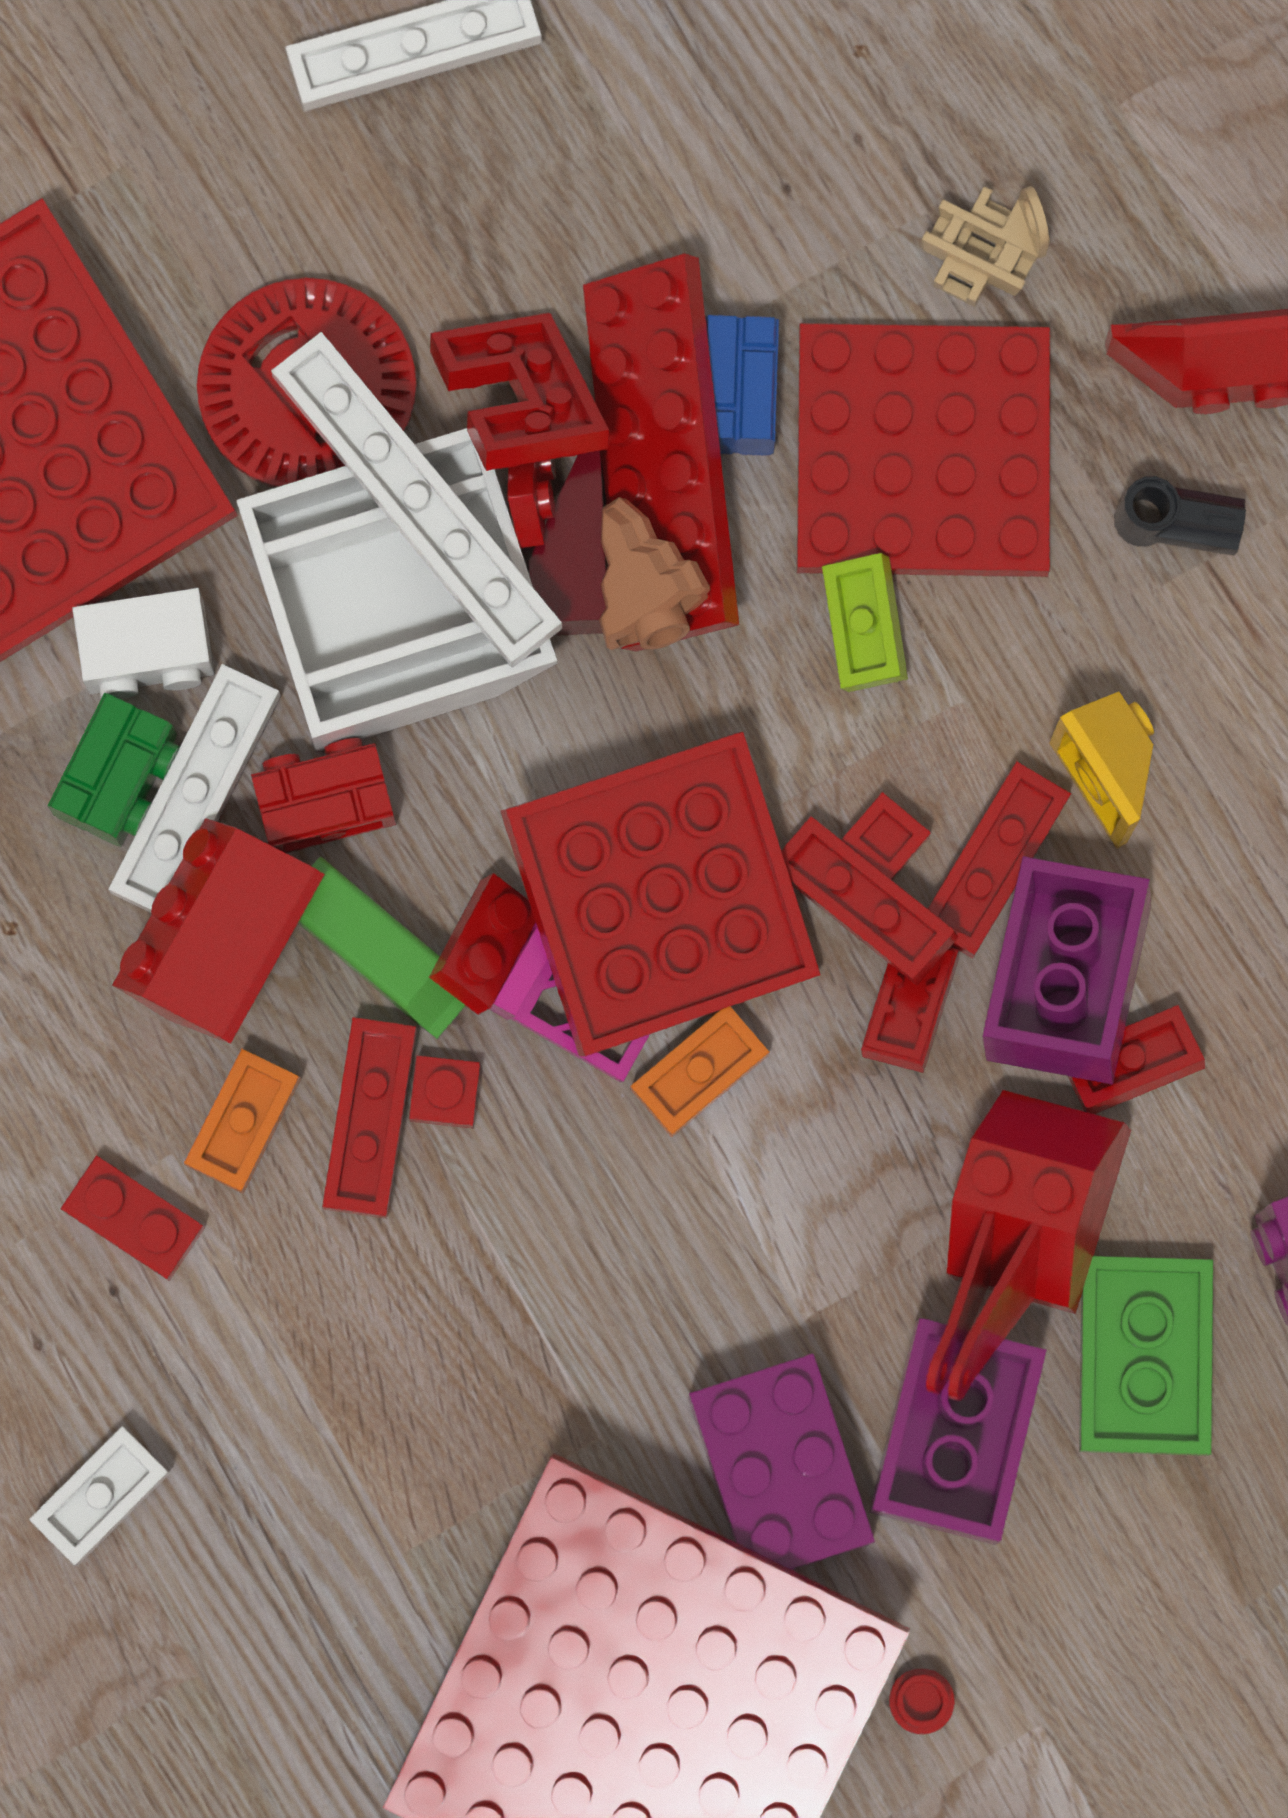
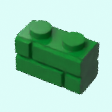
M104 693L47 805L51 813L60 820L88 831L92 835L111 844L122 847L128 834L136 836L152 802L146 800V797L156 777L164 780L180 748L179 745L174 743L177 737L174 726L162 718L145 710L138 709L134 705L115 696Z

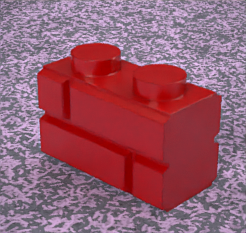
M349 738L325 746L326 756L301 762L299 754H285L264 761L262 763L264 771L251 774L268 844L285 853H290L395 826L396 822L375 743L363 746L360 738Z

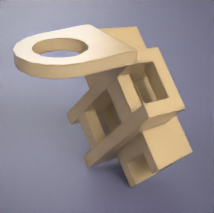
M1032 186L1021 190L1012 211L990 201L992 190L983 187L970 213L944 199L938 207L940 216L931 233L926 231L922 237L923 250L944 261L934 279L935 288L973 307H976L988 283L1013 296L1019 293L1026 282L1025 278L1036 259L1046 256L1049 246V232L1040 199ZM975 233L995 243V247L973 237L972 234ZM953 275L973 285L972 289L951 279L950 276Z

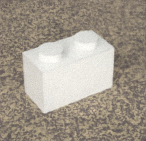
M199 588L72 607L82 678L89 694L100 693L102 698L104 693H108L119 699H126L139 693L138 687L163 683L165 690H184L199 686L201 684V677L215 675L205 606Z

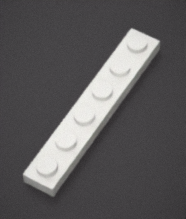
M322 332L271 370L272 376L512 668L562 629V622Z

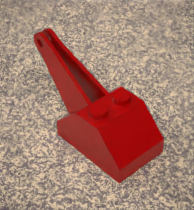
M1002 1090L970 1140L952 1199L947 1274L954 1280L960 1281L961 1284L946 1329L928 1368L926 1378L927 1392L939 1394L949 1380L948 1397L961 1401L973 1380L1032 1302L1076 1314L1132 1131L1125 1122ZM987 1289L991 1290L990 1297L973 1325Z

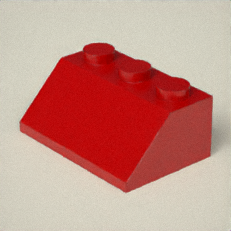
M205 818L200 829L196 830L187 840L183 849V859L169 884L162 888L155 897L151 908L152 914L139 938L123 954L120 962V972L112 986L169 1021L231 1044L325 874L236 827Z

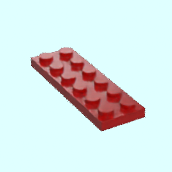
M683 253L583 284L595 403L609 429L608 449L600 450L606 505L618 497L627 499L649 518L657 539L674 542L684 560L697 562L710 587L707 593L708 598L696 609L685 615L690 631L681 640L740 625L700 264L698 257ZM639 642L621 647L622 649L635 652L645 650L640 646Z

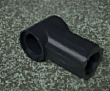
M1145 476L1136 480L1120 500L1114 513V525L1120 537L1127 543L1137 547H1149L1156 543L1235 556L1244 531L1246 516L1245 499L1177 488L1160 477ZM1146 500L1153 503L1161 514V521L1157 523L1142 521L1133 510V502Z

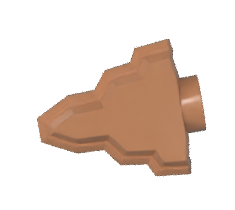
M618 497L602 508L601 545L608 567L600 584L606 608L601 614L599 621L606 647L614 650L639 642L640 646L644 649L663 648L681 640L688 634L690 627L685 615L696 609L708 598L707 593L710 587L697 562L684 560L674 542L657 539L649 518L627 499Z

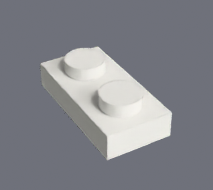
M122 1426L29 1520L74 1566L78 1567L170 1473Z

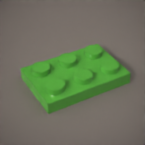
M1093 1256L1081 1296L1079 1452L1211 1455L1213 1259Z

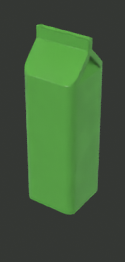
M318 858L312 867L325 875L298 924L410 1019L438 1039L466 1007V1005L429 978L440 956L324 858Z

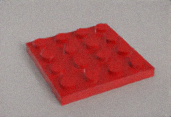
M800 324L796 573L823 574L822 566L882 553L889 557L892 575L1048 577L1050 571V327Z
M743 731L500 810L579 1056L585 1057L821 975Z

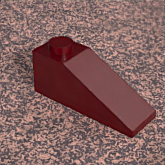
M600 451L577 455L555 503V518H549L546 522L544 545L535 546L529 559V575L534 590L562 622V629L554 636L603 634L599 618L606 606L600 584L606 572L605 554L601 545L603 501Z

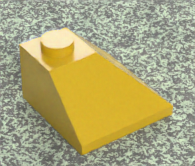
M1119 691L1071 710L1061 716L1049 742L1116 849L1128 842L1141 818L1153 750V743L1149 737L1154 734L1153 726L1141 706L1135 701L1128 705Z

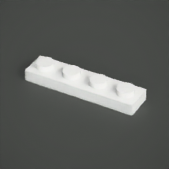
M446 0L285 46L305 112L538 45L542 42L541 33L530 0Z
M224 664L221 665L108 889L111 894L151 913L155 897L162 888L169 884L181 863L183 849L189 837L196 830L200 829L205 818L218 822L281 696L279 690Z

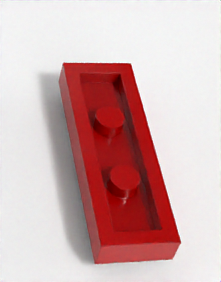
M1017 761L928 907V910L955 930L958 938L951 946L972 959L1016 888L1022 857L1034 858L1072 794Z
M812 816L781 850L792 886L916 986L957 940L958 936L955 930Z
M352 1017L322 1204L324 1210L387 1219L417 1034L416 1026Z

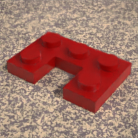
M551 313L430 333V354L448 391L465 388L471 389L482 385L509 381L519 401L517 403L468 411L467 432L486 471L608 449L609 429Z

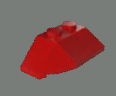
M1288 309L1110 325L1105 340L1106 354L1174 408L1192 407V411L1195 414H1214L1229 409L1230 403L1254 401L1257 408H1276L1288 405Z

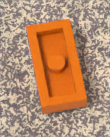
M730 1006L718 1011L630 1086V1090L666 1132L673 1137L767 1058L770 1052Z
M241 1049L184 1162L185 1166L244 1194L301 1080L300 1077L253 1053Z

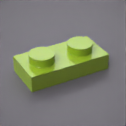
M878 553L822 566L841 689L853 692L907 680V668L889 557Z

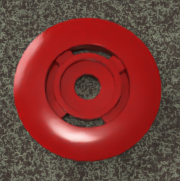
M299 278L280 281L260 288L238 301L223 315L212 330L203 348L198 366L197 395L202 419L211 440L221 454L236 469L268 487H280L345 466L326 442L320 444L316 442V437L321 435L275 381L271 372L272 369L320 332L324 334L404 432L410 423L415 406L416 375L411 350L405 336L392 316L378 302L346 284L327 279ZM298 330V338L286 340L272 349L263 360L261 368L251 366L257 354L269 342L283 334Z

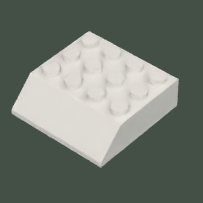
M467 428L415 444L532 586L495 470H485L467 432ZM346 466L236 500L317 753L323 752L325 746L336 741L349 738L364 739L497 697L557 664L551 641L548 639L512 668Z

